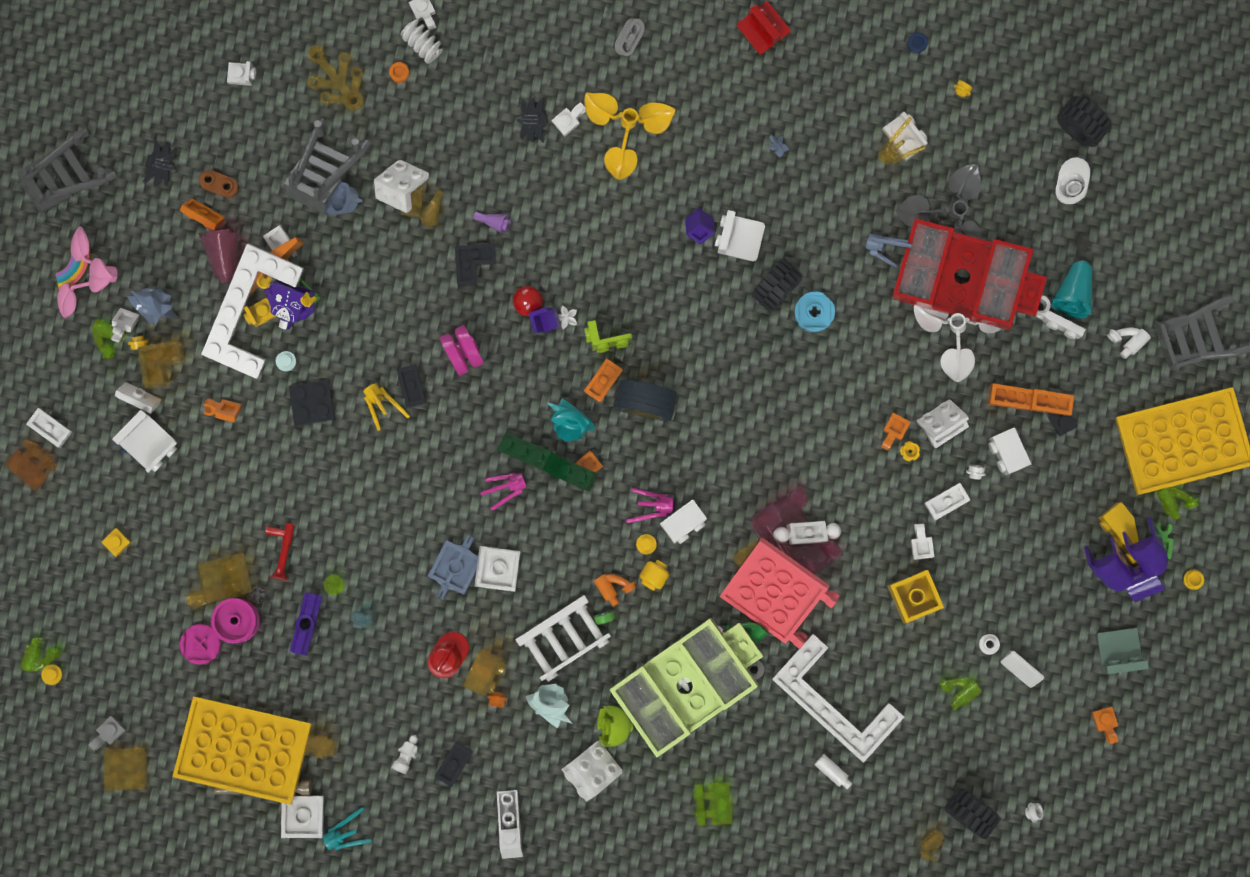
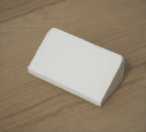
M1008 651L1000 661L1002 665L1030 688L1044 679L1041 673L1015 651Z

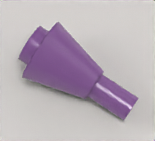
M475 212L473 216L474 220L485 222V224L502 234L510 228L511 220L508 214L486 215Z

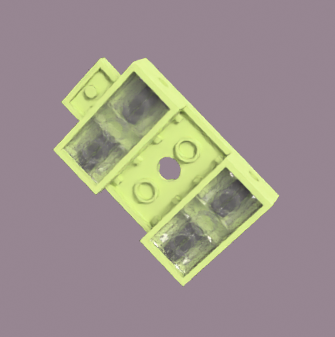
M709 618L614 685L610 691L656 757H659L690 735L699 726L757 688L758 683L747 668L762 658L763 655L740 622L723 634L713 619ZM682 678L689 679L693 684V689L688 694H682L677 689V682Z

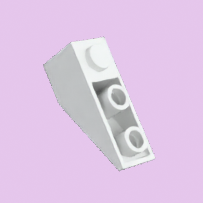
M517 790L497 792L499 841L502 859L523 857Z

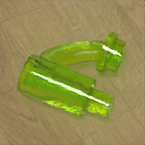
M96 319L92 327L94 341L103 353L102 358L110 360L114 355L115 349L110 345L106 347L102 336L111 339L114 335L112 333L114 327L105 321ZM123 334L122 342L125 340L126 334Z
M1168 487L1157 492L1166 514H1170L1173 521L1181 518L1177 511L1180 508L1175 497L1187 502L1184 506L1188 510L1199 505L1198 498L1193 499L1187 493L1177 488Z
M33 638L31 645L26 647L20 669L28 672L39 671L56 657H60L61 650L48 647V651L45 652L48 655L43 660L37 662L41 648H38L41 640Z
M941 679L939 683L945 693L951 692V687H964L954 696L955 700L950 703L954 710L960 706L965 707L982 693L978 685L968 679H952L947 681Z

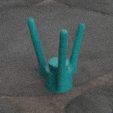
M364 807L352 813L336 826L328 829V833L323 835V840L328 850L334 848L339 850L345 847L372 842V839H364L343 843L344 838L356 834L357 831L352 830L344 834L341 831H337L363 812Z

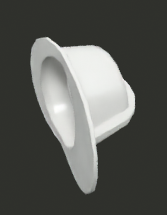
M1078 157L1071 158L1061 166L1056 186V196L1062 203L1074 204L1086 196L1090 178V167L1084 159Z

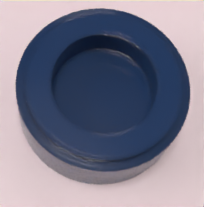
M922 33L912 34L907 42L908 49L915 54L924 52L928 45L927 37Z

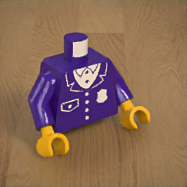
M262 274L257 280V285L266 292L269 305L271 306V314L280 317L278 325L280 328L289 330L292 323L306 320L315 312V301L317 299L315 291L298 284L297 287H293L280 280L274 281L272 284V277L268 276L265 279Z

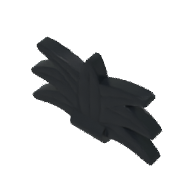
M534 97L531 98L527 107L524 101L521 100L523 116L517 118V121L523 124L520 132L521 140H523L527 133L530 141L533 143L536 132L539 140L544 143L542 130L546 126L547 115L543 113L544 97L539 100L536 108Z
M154 139V150L151 155H148L145 164L148 171L143 180L144 184L149 182L154 176L153 186L159 184L162 179H164V185H168V170H176V167L171 162L176 155L177 148H174L169 153V147L165 142L162 151H160V146L157 140Z

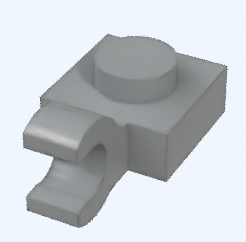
M110 716L96 729L100 735L91 741L89 746L95 751L106 741L109 745H112L126 729L113 716Z

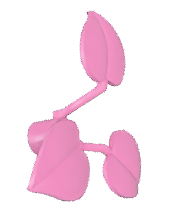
M79 226L73 235L71 254L75 261L83 260L91 264L89 282L71 287L68 283H64L60 287L57 302L64 319L70 317L76 308V296L73 292L75 289L89 286L92 292H99L110 282H115L117 279L116 267L105 266L100 258H95L92 261L86 257L89 253V241L82 226Z

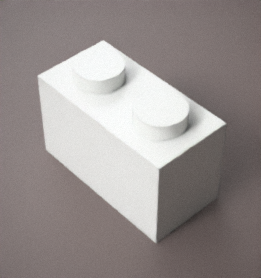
M1015 427L989 438V448L993 454L996 453L999 460L997 461L998 468L1005 475L1031 465Z
M691 500L661 522L660 525L674 544L677 541L681 544L689 538L688 533L692 530L698 532L706 526L704 521L707 518L694 500Z

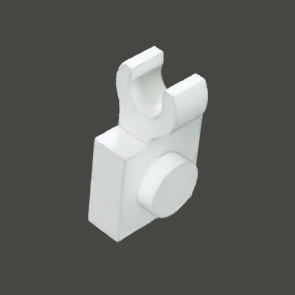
M430 0L410 1L409 5L416 19L419 21L424 20L429 31L435 29L436 26L431 15L436 13Z
M580 102L571 112L566 108L551 121L565 137L580 125L577 119L586 112V108Z
M120 308L112 320V326L114 327L112 333L114 335L111 340L120 342L124 331L131 333L139 320V314Z
M914 524L916 539H911L913 560L934 557L932 537L925 536L924 524Z

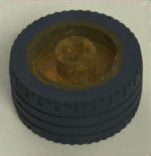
M622 379L619 380L613 408L639 417L671 421L676 405L677 392L650 383Z

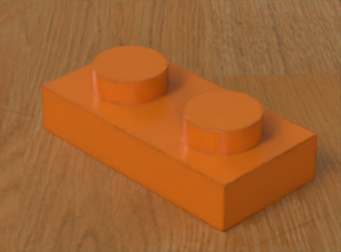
M193 198L183 203L180 208V212L184 213L188 218L198 221L204 227L213 231L220 227L225 220L224 216Z
M606 358L584 390V393L601 403L623 369Z

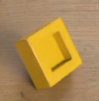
M115 528L101 543L117 557L132 542L118 528Z

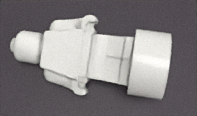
M411 735L410 742H404L403 746L398 749L401 753L399 758L394 761L392 769L405 775L407 774L411 758H416L418 749L414 745L418 740L416 735Z

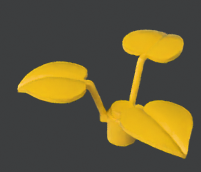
M587 92L584 99L586 114L593 123L603 126L609 122L610 118L612 120L621 118V125L626 128L622 149L613 147L606 152L604 157L606 169L617 180L630 176L637 165L635 151L625 150L629 130L634 128L638 121L639 123H644V129L647 132L660 134L669 127L675 114V109L671 106L661 103H647L639 109V115L632 108H627L623 113L620 112L618 115H615L618 110V104L613 96L605 93Z

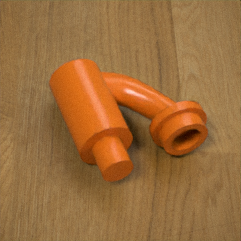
M604 574L593 581L605 601L609 600L612 607L620 602L616 598L618 593L611 583L622 585L624 587L622 591H625L626 594L637 588L635 581L631 583L615 574Z

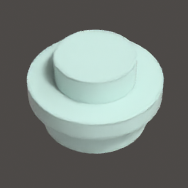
M281 352L276 358V365L282 371H290L296 365V357L291 352Z

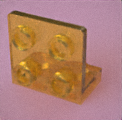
M243 553L197 564L205 603L241 597L252 592Z

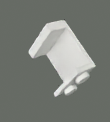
M140 410L112 439L146 468L148 473L151 470L155 472L163 464L161 460L166 455L170 457L177 450L175 445L178 443L143 410Z

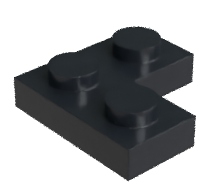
M495 243L455 246L458 287L478 285L477 266L496 264Z

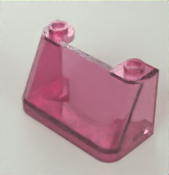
M801 486L753 515L751 525L760 540L764 538L807 570L816 574L844 555L837 543L829 540L825 543L790 545L789 539L785 543H779L773 537L774 531L778 527H785L787 529L786 525L791 523L809 522L801 510L807 505L808 498Z

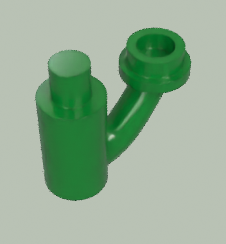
M740 623L745 630L750 631L748 635L755 645L768 634L766 629L761 627L759 623ZM728 624V625L726 626L727 628L725 629V632H727L729 629H731V628L734 627L735 625L730 626V625Z

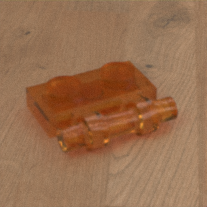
M26 439L22 445L27 451L23 453L17 449L4 465L33 491H36L49 477L44 472L46 467L53 471L56 469L57 464L52 461L53 458L50 455H45L35 442L32 443L29 439ZM33 455L40 460L38 465L31 460Z

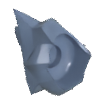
M160 287L131 291L134 296H127L134 308L149 323H155L156 325L159 318L178 317L171 310L173 306L169 305L171 296L164 293Z

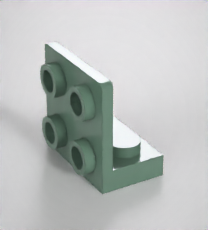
M1137 628L1097 633L1103 674L1149 669L1148 661L1142 660Z

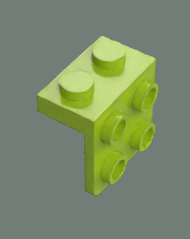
M595 320L587 322V328H584L586 342H591L592 351L597 350V353L607 352L609 347L614 346L617 349L625 348L632 342V334L600 340Z

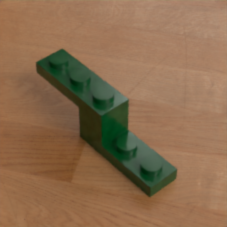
M505 432L497 451L529 464L550 476L587 492H590L598 475L592 470L563 459L547 449Z

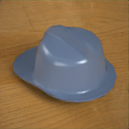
M340 183L327 202L326 213L339 215L353 212L357 204L362 202L358 198L356 189L350 187L348 183Z

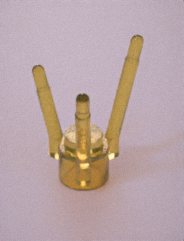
M911 117L902 124L891 139L882 146L883 149L878 152L880 160L885 165H889L891 162L896 164L900 160L926 148L921 146L898 156V148L905 141L901 140L896 145H891L910 123Z

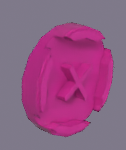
M205 624L192 625L183 633L180 640V650L183 656L189 662L198 665L213 661L220 653L222 645L221 639L217 637L212 627Z

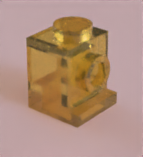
M312 733L308 734L303 755L308 756L312 752L313 757L325 759V756L334 757L337 745L334 744L335 739Z

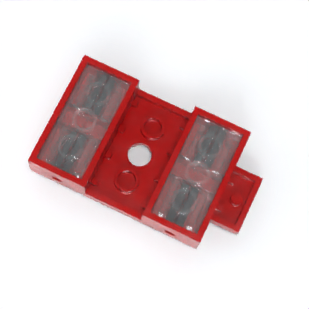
M919 219L914 220L908 244H912V247H906L893 292V300L949 315L960 313L965 318H969V320L1011 331L1016 312L1036 317L1047 277L1027 272L1034 249L996 239L990 242L955 233L954 228ZM960 269H965L970 274V280L965 284H959L955 281L954 275Z

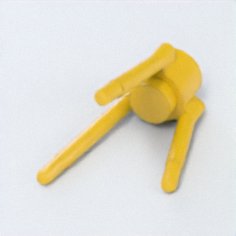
M377 383L368 386L363 391L366 396L364 399L368 404L378 431L381 430L373 404H377L382 413L386 415L387 412L381 403L383 396L406 418L410 417L383 387L379 388Z

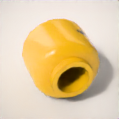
M656 560L655 563L648 561L639 575L642 580L640 583L653 591L655 589H662L670 576L666 570L667 565L659 560Z

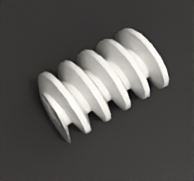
M416 19L410 22L400 35L429 64L442 53L443 49H439L441 42L438 41L434 44L433 42L436 37L428 38L430 31L422 32L425 26L422 24L417 27L419 20Z

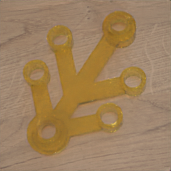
M319 46L311 47L308 51L309 59L313 63H318L331 80L318 79L314 76L310 77L307 81L309 88L312 90L318 88L338 89L343 95H331L329 92H322L320 94L322 104L340 103L345 104L346 108L351 111L360 109L364 102L363 96L359 93L360 80L363 78L362 70L359 67L351 70L353 79L350 91L346 86L347 68L351 62L350 55L347 52L340 53L338 57L340 62L339 73L337 75L324 59L325 53L323 49ZM319 53L320 57L315 59L314 54ZM343 56L348 57L346 62L341 61ZM355 71H360L358 77L354 76ZM316 80L317 84L315 86H311V81ZM325 95L329 96L328 101H323ZM353 98L357 99L355 104H351L350 101Z

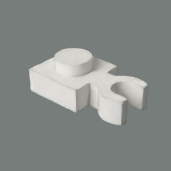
M281 225L263 236L272 250L291 240ZM296 251L292 254L293 257L297 256Z

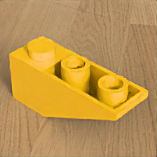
M1122 502L1116 503L1098 517L1101 521L1099 524L1105 532L1109 531L1119 548L1124 550L1126 553L1125 558L1128 562L1137 566L1139 564L1127 550L1122 532L1126 531L1133 544L1139 542L1135 519Z

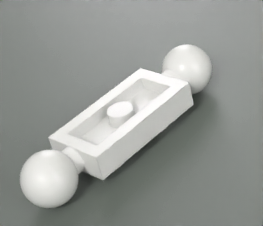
M825 521L791 523L786 525L787 529L785 527H778L773 532L776 542L785 543L789 539L790 545L823 543L827 542L828 538L836 539L841 535V528L836 523H830L826 526Z

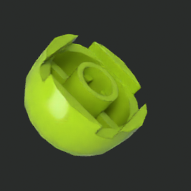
M603 706L604 709H600L597 721V730L602 729V736H598L599 741L603 747L618 746L629 737L630 732L633 730V723L622 708L618 706Z

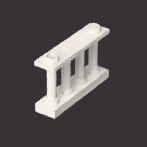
M585 595L515 639L519 646L525 645V647L530 649L545 673L540 677L541 681L546 679L549 682L558 676L556 672L595 646H598L600 649L609 643L608 638L611 635L608 633L603 636L586 610L588 608L586 604L589 601ZM575 611L581 615L597 640L588 647L585 646L569 621L570 617L568 615ZM556 623L563 625L579 650L571 658L567 656L552 632L553 628L551 626ZM539 634L546 636L562 661L554 669L550 667L535 643L534 637Z

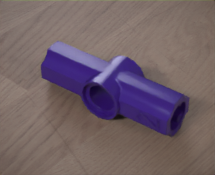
M305 592L300 614L296 620V629L290 652L308 655L313 632L317 626V617L323 596ZM305 618L311 621V626L307 630L302 627V621Z

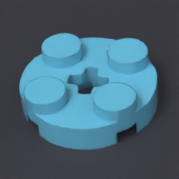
M809 292L803 295L797 302L794 315L800 328L808 332H820L828 328L833 321L835 307L825 294ZM813 307L820 311V314H817L816 317L809 314Z

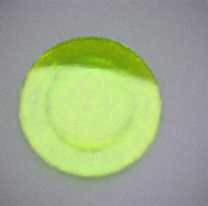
M330 575L324 581V589L330 595H338L344 589V581L338 575Z

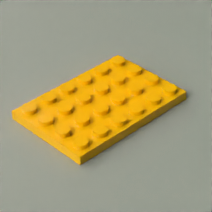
M1233 387L1115 418L1136 496L1250 466V444Z
M193 696L172 777L292 805L312 724Z

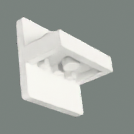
M947 400L934 410L924 414L917 420V423L925 430L932 446L936 449L968 428L967 420L969 418L951 400Z

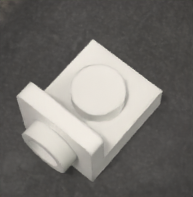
M246 61V64L229 62L227 83L252 86V81L256 79V68H254L251 61Z

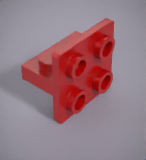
M768 1L759 7L755 4L749 9V14L737 23V28L759 55L765 53L791 32L790 28Z

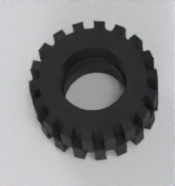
M1072 96L1056 117L1061 128L1070 137L1089 147H1096L1112 128L1111 120L1098 105L1080 96Z
M783 259L761 280L753 290L751 297L770 313L776 310L801 282L803 274L786 259Z
M962 788L957 789L944 807L950 816L974 834L986 840L1001 820L994 810Z

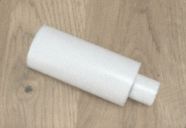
M822 754L814 765L837 786L840 787L842 785L848 789L852 785L847 779L849 775L825 754Z

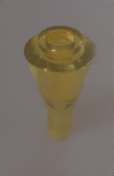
M436 190L432 201L419 216L422 224L425 226L433 227V225H438L440 201L443 196L442 191Z
M223 589L212 592L189 590V595H185L188 607L192 606V609L195 610L213 599L224 597Z

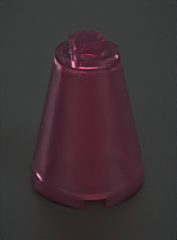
M234 228V232H231V229L208 231L206 236H204L203 232L198 233L216 280L220 279L221 283L231 282L237 269L239 228Z

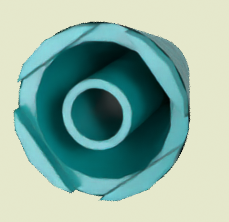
M1080 260L1072 264L1051 303L1052 309L1057 313H1060L1061 310L1066 313V317L1076 319L1087 318V314L1091 315L1092 267L1088 262Z

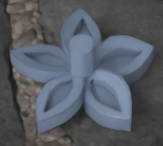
M770 135L769 137L773 144L769 146V149L775 151L777 156L782 157L784 152L789 150L788 146L783 144V136L776 139L773 135Z

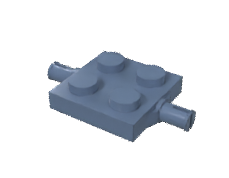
M467 535L462 546L455 545L447 540L444 543L428 577L436 580L441 585L436 597L444 600L448 590H455L465 595L477 570L478 556L469 550L475 538Z

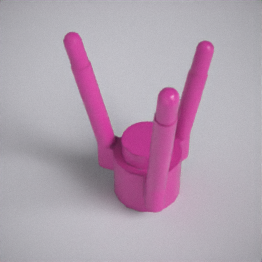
M514 472L508 475L485 479L486 482L508 480H506L507 483L482 491L481 495L509 487L510 491L514 490V492L492 506L491 510H495L516 495L523 493L522 489L526 488V484L521 473L516 474Z
M635 488L631 489L632 492L659 498L656 499V502H638V505L656 506V511L659 512L627 519L626 523L656 517H667V513H672L673 498L667 497V494H657Z

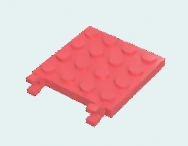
M762 538L719 597L757 624L759 623L761 627L785 644L790 640L800 649L808 635L800 631L797 632L798 627L820 599L827 606L833 608L840 595L834 591H828L830 585Z

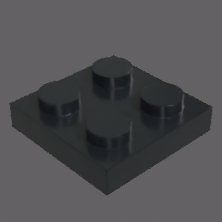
M329 380L289 386L294 426L335 420Z

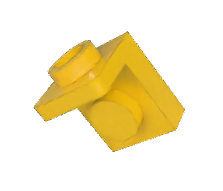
M268 298L250 307H244L246 313L243 315L249 325L253 324L256 328L277 317L270 312L271 306L269 305Z

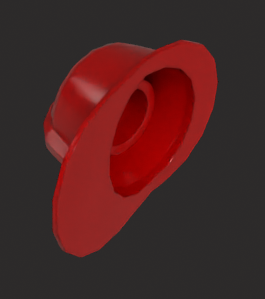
M448 632L438 640L428 657V667L434 676L449 678L458 671L469 651V644L462 634Z

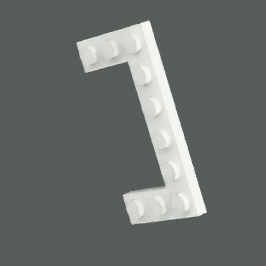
M248 243L201 355L258 379L266 360L229 344L259 272L297 287L304 268Z
M812 634L772 680L864 763L904 716L888 703L862 733L802 679L803 675L828 649L823 642Z

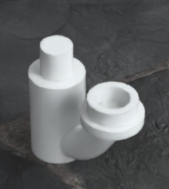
M1133 327L1116 331L1110 329L1107 334L1108 338L1114 343L1120 342L1122 340L1121 336H1133L1123 346L1125 349L1120 353L1125 359L1130 354L1135 355L1151 339L1145 330Z

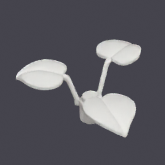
M914 305L916 320L924 330L937 332L941 329L942 323H950L951 330L956 333L957 350L948 349L941 357L943 371L955 382H960L967 378L975 364L973 352L970 349L961 350L960 333L965 331L966 323L972 325L979 324L980 330L985 333H995L1001 329L969 320V318H965L960 313L953 314L948 318L949 314Z

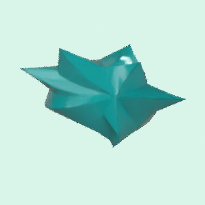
M563 398L560 400L559 405L547 403L555 412L550 419L554 422L553 429L557 432V437L565 442L580 440L586 432L596 430L593 422L584 412L579 411Z

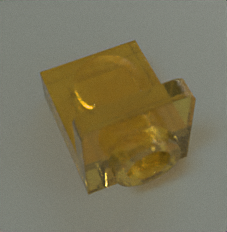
M420 185L411 193L412 209L408 213L400 210L401 215L409 217H419L421 215L423 185Z
M937 829L918 845L922 849L919 853L927 862L929 860L934 863L937 861L930 850L938 849L943 844L942 840L945 838Z

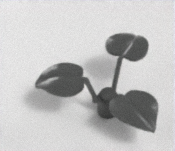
M973 164L961 167L950 176L948 188L951 192L957 194L956 198L958 201L952 202L948 208L929 210L928 200L921 195L908 197L897 208L896 213L899 219L911 228L915 219L930 222L929 214L948 212L951 217L959 218V227L954 228L955 233L982 239L980 228L975 222L968 220L962 224L964 215L968 212V205L963 199H973L978 196L981 190L979 166Z

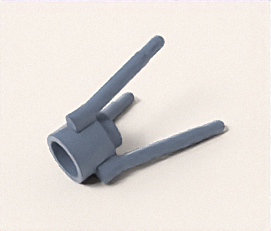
M874 234L869 235L866 249L871 250L870 255L880 258L895 268L898 265L878 253V251H882L885 244L912 247V244H908V240Z

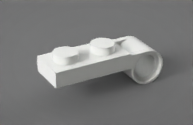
M1045 296L1041 297L1040 302L1043 304L1044 309L1043 311H1037V318L1045 322L1048 328L1063 331L1064 335L1070 339H1079L1083 336L1086 329L1049 311V299Z

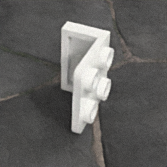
M398 160L374 179L376 199L408 213L412 209L411 193L429 179V173L407 162Z
M728 210L727 216H722L720 227L724 228L722 235L718 234L715 246L719 247L718 253L752 262L756 261L765 229L764 223L735 216L736 212Z
M599 741L595 742L561 769L566 779L575 786L579 796L584 798L586 802L599 794L622 774L620 766Z

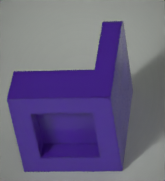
M700 208L685 219L686 235L701 245L715 234L713 218Z
M546 307L529 313L534 333H546L561 328L556 308Z

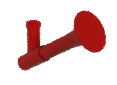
M286 523L285 530L270 526L266 528V535L283 537L277 569L272 575L268 576L270 578L289 581L285 575V566L295 527L293 524Z

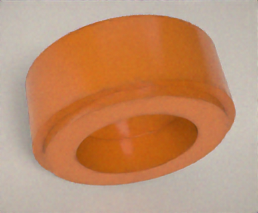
M402 62L392 64L389 69V75L396 83H403L409 78V69Z

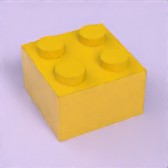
M928 570L888 585L903 623H909L944 608Z

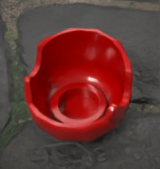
M523 286L518 288L513 294L512 304L519 314L529 317V313L542 309L543 297L536 288Z

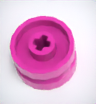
M464 325L455 329V335L459 341L455 343L449 333L439 337L459 377L469 370L465 359L468 358L474 368L484 364L472 335H469Z
M230 598L224 600L215 607L211 616V626L214 633L219 639L227 643H243L251 640L257 634L261 624L258 608L252 602L245 599ZM235 617L238 618L237 624L233 623L236 620Z

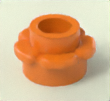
M492 692V695L487 697L489 699L488 705L502 708L507 701L504 694L500 692Z

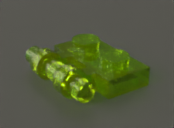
M729 782L708 783L709 792H703L702 784H695L693 799L696 800V811L694 813L698 826H705V818L711 817L712 825L733 824ZM704 799H710L711 810L704 809Z

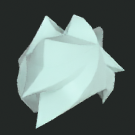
M557 684L541 685L534 694L526 696L528 704L536 711V714H540L556 728L560 726L561 721L572 723L565 715L569 704H567L568 698L564 694L563 687H559Z

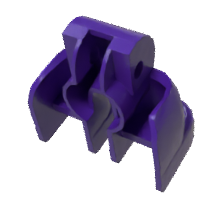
M1148 517L1147 520L1152 536L1133 544L1126 531L1122 532L1127 550L1139 564L1135 568H1132L1127 563L1114 537L1110 538L1113 553L1096 560L1087 545L1084 546L1088 565L1094 575L1114 591L1127 589L1135 603L1166 589L1160 574L1168 567V555L1163 538L1151 517Z

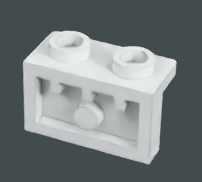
M902 112L899 117L882 129L905 161L927 145L926 135L922 130L919 131L916 128L913 117L905 112Z

